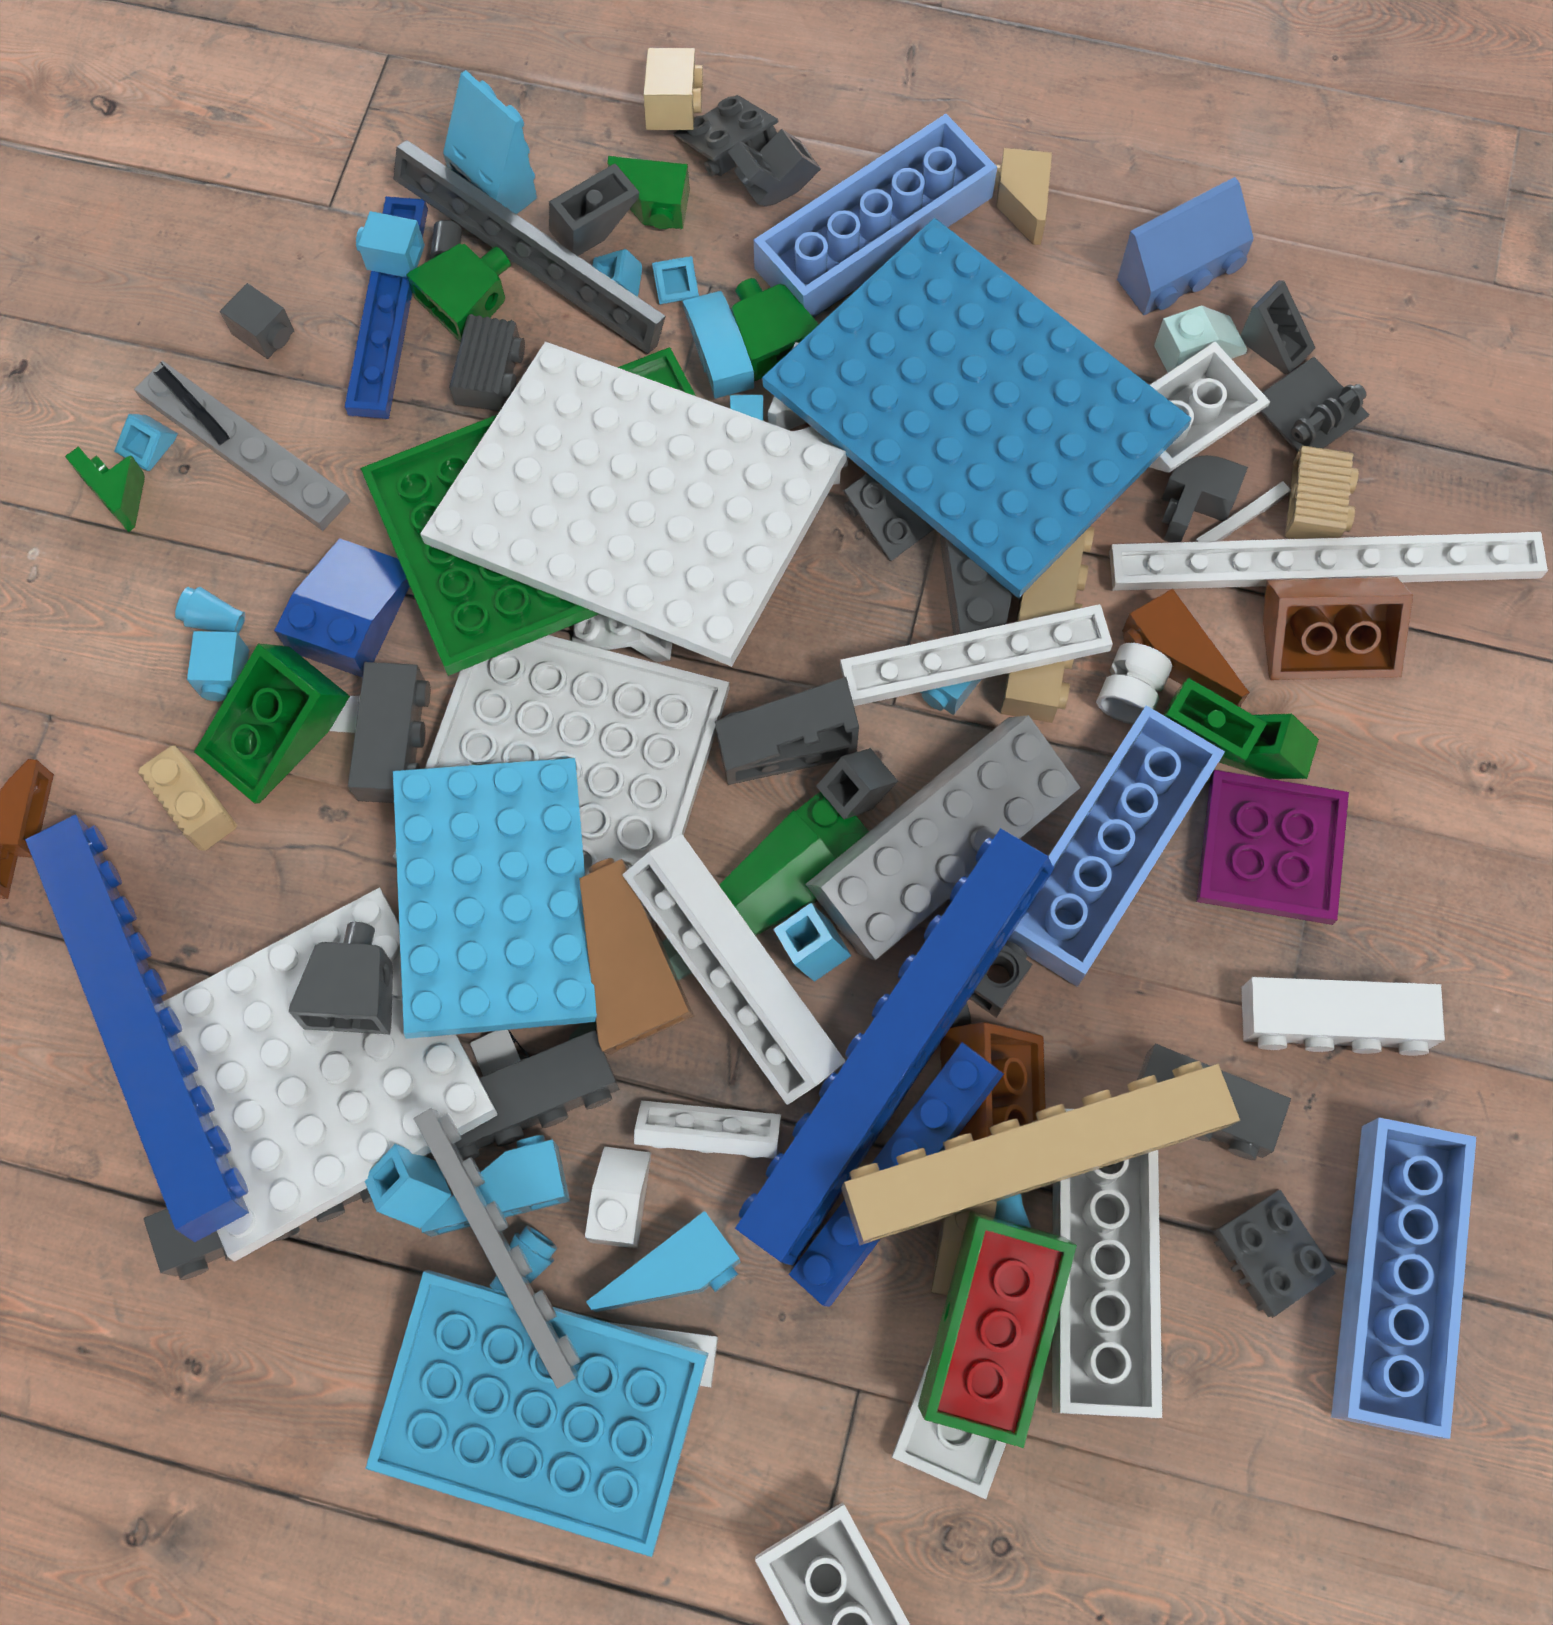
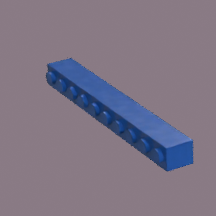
M75 814L25 840L175 1230L193 1242H197L249 1213L243 1196L248 1194V1187L236 1167H230L226 1154L231 1152L230 1143L223 1130L218 1125L214 1127L209 1113L215 1110L214 1104L206 1089L202 1085L197 1086L193 1073L198 1071V1065L187 1046H181L177 1034L182 1032V1026L174 1011L169 1006L165 1007L161 996L167 993L166 987L155 969L150 970L146 959L151 957L152 954L146 940L140 932L135 933L131 922L137 920V917L124 895L120 897L117 886L122 884L121 877L110 860L106 861L103 855V851L108 849L107 843L95 825L89 828Z
M1000 828L994 839L989 837L981 845L976 855V862L978 863L968 878L963 876L955 884L950 894L952 902L942 916L937 915L928 925L924 934L926 941L917 955L911 954L902 964L898 973L900 980L891 994H884L876 1003L872 1011L874 1019L864 1034L859 1033L853 1038L845 1054L848 1059L838 1074L834 1072L825 1080L819 1091L821 1099L812 1113L807 1112L797 1122L792 1133L795 1139L785 1154L779 1153L772 1160L765 1174L768 1179L759 1193L750 1195L739 1211L741 1220L735 1229L781 1263L794 1266L842 1193L841 1187L843 1183L851 1179L849 1172L859 1167L1052 874L1054 867L1049 856Z

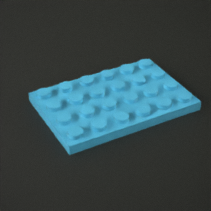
M575 758L393 771L403 1027L405 1038L596 1022L595 988L591 983L579 878L585 876Z
M431 1270L424 1271L365 1469L652 1557L655 1552L709 1353L553 1307L557 1317L551 1319L550 1323L559 1339L565 1335L569 1337L581 1360L580 1363L574 1366L578 1373L577 1377L557 1389L505 1292Z

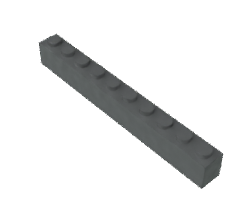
M596 1031L586 1033L479 1078L498 1115L461 1135L462 1139L456 1142L455 1145L463 1160L469 1157L475 1159L480 1155L478 1149L494 1142L497 1143L498 1147L509 1145L523 1138V1130L537 1124H541L542 1128L551 1127L565 1121L568 1118L567 1112L582 1105H585V1108L589 1110L611 1101V1093L620 1089L607 1056L601 1050ZM432 1153L425 1155V1157L435 1160ZM366 1188L314 1218L317 1219V1222L328 1221L345 1213L344 1206L359 1199H362L363 1203L373 1201ZM167 1208L143 1218L159 1271L162 1274L179 1276L180 1280H186L205 1273L209 1270L207 1263L225 1256L226 1261H231L227 1257L217 1231L197 1242H193L175 1230ZM299 1226L285 1233L284 1235L276 1238L275 1240H273V1242L280 1241L297 1234L298 1232H300Z

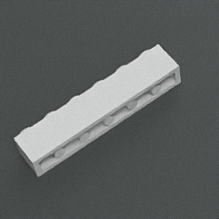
M682 833L646 853L622 874L787 1105L817 1086L846 1062Z

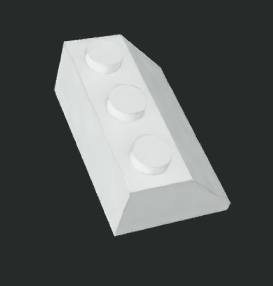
M1216 342L1150 384L1151 387L1192 419L1189 427L1149 467L1170 473L1269 405L1270 401Z

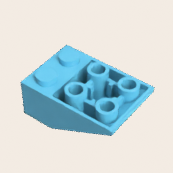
M465 70L460 75L443 150L446 166L503 206L518 214L537 199L533 181L535 174L530 166L528 157L530 149L525 141L522 129L524 121L513 106H505L497 99L494 91L485 81H477Z

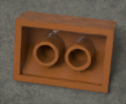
M1397 577L1267 580L1263 629L1270 680L1402 677L1413 594Z
M986 1022L950 1028L941 1041V1070L963 1042L1004 1073L958 1136L971 1133L973 1141L991 1136L990 1127L1008 1120L1018 1119L1020 1126L1038 1121L1036 1113L1046 1109L1043 1036Z

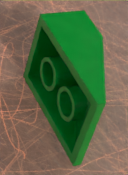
M258 643L194 753L254 804L261 803L330 731L350 695L291 647Z

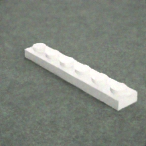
M1101 604L841 659L840 668L843 678L847 677L853 704L858 706L1109 652L1113 643Z

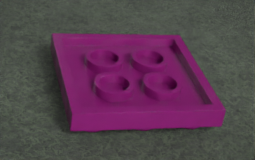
M1214 770L1210 776L1196 902L1333 925L1338 920L1349 792Z

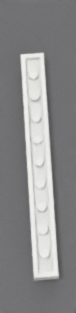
M1541 532L1112 544L1109 551L1113 591L1266 586L1267 580L1397 577L1401 582L1539 579L1548 571Z

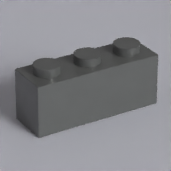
M365 662L348 781V788L357 801L394 803L393 771L420 769L419 763H416L417 748H423L426 735L425 723L421 721L422 707L429 706L431 688L430 682L424 679L418 665Z
M1155 1044L1147 1052L1137 1080L1155 1075L1158 1083L1175 1078L1172 1070L1198 1060ZM1201 1062L1203 1068L1210 1067V1065ZM1222 1071L1240 1121L1227 1128L1196 1137L1195 1139L1210 1142L1211 1138L1229 1144L1228 1151L1232 1154L1248 1160H1256L1257 1156L1263 1158L1274 1152L1291 1098Z

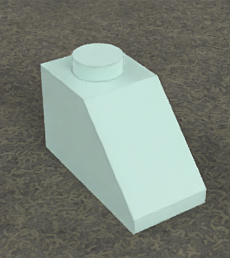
M1202 305L1163 318L1154 345L1167 373L1214 342L1231 359L1244 355L1247 352V347L1231 317Z

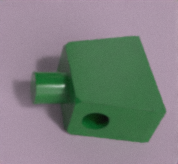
M457 244L411 270L406 276L414 298L461 342L468 315L472 314L475 317L480 315L483 318L486 316L491 318L504 303L505 294L499 275L510 268L511 263L505 253L497 246L479 258L466 244Z
M749 278L737 286L735 292L740 301L731 307V311L754 370L755 382L762 379L768 371L793 349L795 342L800 343L819 324L785 285L778 284L763 291L755 278Z

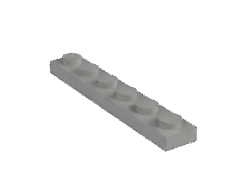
M163 360L161 362L206 411L211 414L226 431L230 439L219 445L189 410L154 375L153 372H157L163 367L161 363L134 389L139 398L320 530L324 531L350 503L346 492Z
M432 1108L414 1117V1121L556 1388L562 1387L577 1377L578 1373L574 1366L581 1362L579 1355L567 1335L560 1339L558 1338L550 1323V1320L557 1316L548 1297L543 1290L534 1293L526 1278V1275L533 1271L524 1252L519 1245L512 1249L510 1248L502 1233L509 1226L501 1209L495 1201L487 1205L478 1188L485 1183L478 1166L472 1157L463 1160L455 1145L456 1142L462 1139L456 1125L448 1113L440 1117L438 1111Z

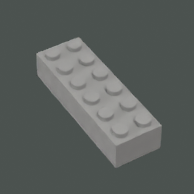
M1029 715L1008 717L807 882L806 886L856 952L861 956L876 960L950 898V894L958 880L963 876L968 878L978 863L976 862V855L986 839L989 837L994 839L1000 828L1020 839L1081 787Z

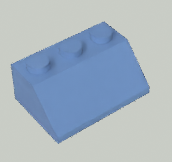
M1236 177L1131 230L1117 280L1143 315L1156 309L1164 310L1170 307L1180 296L1190 291H1201L1216 277L1224 273L1228 275L1233 274L1246 263L1254 238L1240 182Z

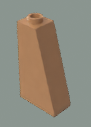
M613 858L593 864L588 868L590 874L579 878L591 983L595 988L598 1042L602 1052L609 1055L694 1017L648 910L622 875L629 869L628 865L622 859L615 862Z

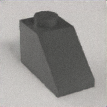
M613 164L549 201V231L562 246L579 256L605 241L637 201L639 191L620 168Z

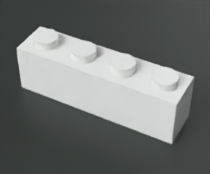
M1252 977L1241 987L1243 1041L1258 1042V1048L1280 1050L1287 1048V1043L1305 1044V1050L1326 1052L1334 1050V1045L1352 1046V1052L1372 1054L1381 1052V1047L1399 1048V1054L1418 1056L1428 1054L1430 1048L1445 1040L1441 984Z

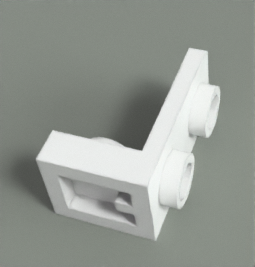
M602 614L574 624L573 642L604 650L631 646L656 663L669 661L671 658V642Z

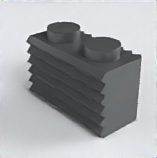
M472 314L467 316L449 386L455 405L495 411L502 409L507 398H509L516 387V375L513 374L515 362L522 363L525 353V340L519 337L516 322L512 320L506 321L505 319L498 320L497 318L491 319L487 316L483 318L480 315L475 317Z

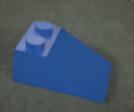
M339 538L292 593L274 630L284 646L291 647L300 656L363 678L365 662L375 661L410 587L399 559Z

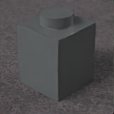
M248 283L220 310L231 334L266 359H269L277 349L284 347L290 335L294 332L285 309Z
M869 748L842 756L816 786L841 817L847 819L873 810L895 786L898 780L873 750Z

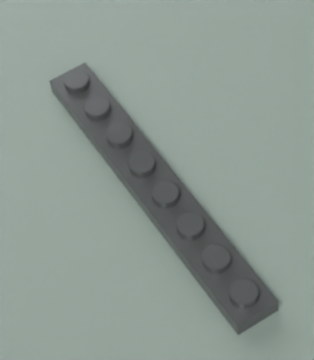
M406 140L396 147L393 180L491 247H499L510 260L647 354L658 346L666 317L664 314L410 141Z

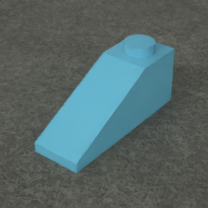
M544 1135L532 1136L517 1141L516 1149L505 1151L481 1171L485 1183L478 1187L487 1205L495 1201L505 1218L570 1202L559 1146L553 1139L545 1141ZM453 1195L421 1227L422 1233L433 1237L471 1226Z
M704 1211L587 1300L586 1303L591 1310L601 1312L700 1293L710 1286L714 1292H717L738 1275L734 1267L741 1263V1261Z

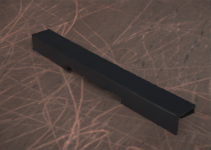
M160 362L163 367L157 372H153L154 375L189 410L219 445L229 440L230 437L219 423L172 372Z

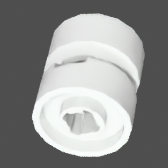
M1125 643L1120 645L1110 668L1111 676L1106 677L1096 701L1098 707L1113 719L1133 725L1146 705L1155 710L1159 701L1157 692L1163 690L1173 667L1171 661L1163 653L1143 644Z

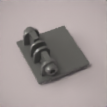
M736 95L723 99L719 102L718 107L703 116L694 117V130H678L674 132V135L709 159L704 162V166L710 176L713 177L716 174L722 176L736 167L735 161L728 151L738 141L760 152L777 134L773 125L779 121L778 118L741 96Z
M1312 357L1262 392L1270 403L1260 413L1297 452L1302 445L1324 449L1370 415L1362 407L1363 399L1367 396L1364 387L1360 384L1343 387L1315 357Z
M868 473L843 490L849 500L844 504L846 511L852 517H856L859 514L889 561L894 560L934 530L932 526Z
M1281 1190L1276 1191L1232 1221L1213 1231L1218 1239L1214 1242L1216 1247L1219 1246L1229 1262L1236 1261L1237 1264L1232 1266L1231 1270L1233 1272L1242 1270L1245 1277L1239 1280L1240 1284L1244 1285L1248 1282L1251 1284L1246 1289L1257 1304L1256 1309L1258 1311L1264 1310L1267 1317L1273 1318L1336 1274Z

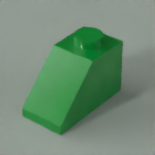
M608 156V167L616 164L639 191V198L630 210L643 225L654 226L658 229H683L690 192L688 164Z
M1187 678L1175 692L1163 713L1165 717L1225 751L1222 758L1242 763L1248 758L1267 724L1190 678Z
M1292 713L1254 715L1267 724L1246 761L1242 763L1226 758H1221L1219 763L1268 779H1307L1319 739Z

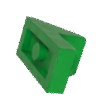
M79 446L68 453L65 458L128 532L134 529L145 480L144 472L132 456H127L114 467L108 469L97 455L90 460Z

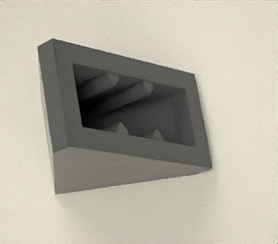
M1278 280L1252 307L1241 333V338L1246 346L1282 373L1289 374L1316 347L1285 281Z

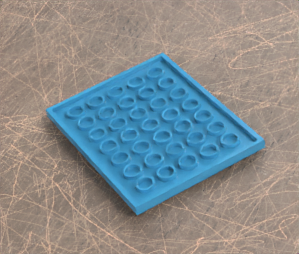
M935 217L762 377L765 389L835 447L846 451L847 457L1018 599L1189 427L1192 419Z

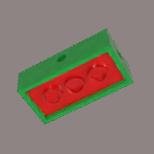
M970 1210L918 1403V1408L924 1420L1024 1448L1076 1251V1244L1066 1237Z

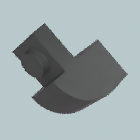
M783 129L760 152L741 141H738L728 151L737 164V167L734 169L736 175L756 203L762 206L775 205L796 194L821 170L802 142Z
M1209 455L1191 458L1177 467L1171 474L1162 496V500L1169 502L1162 519L1163 523L1169 524L1164 540L1170 543L1181 542L1194 511L1220 521H1225L1235 503L1248 467L1221 457Z

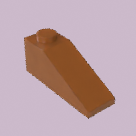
M1173 588L1129 613L1122 630L1125 643L1143 644L1163 653L1173 666L1169 678L1182 685L1187 678H1190L1238 707L1242 706L1250 692Z

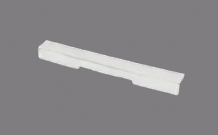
M1282 481L1248 506L1198 537L1195 541L1223 540L1232 532L1288 496L1291 489Z

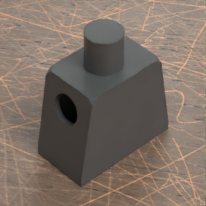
M350 922L347 924L343 943L320 942L314 946L289 1006V1013L303 1029L390 1035L393 965L382 947L372 945L375 933L373 926L363 922Z

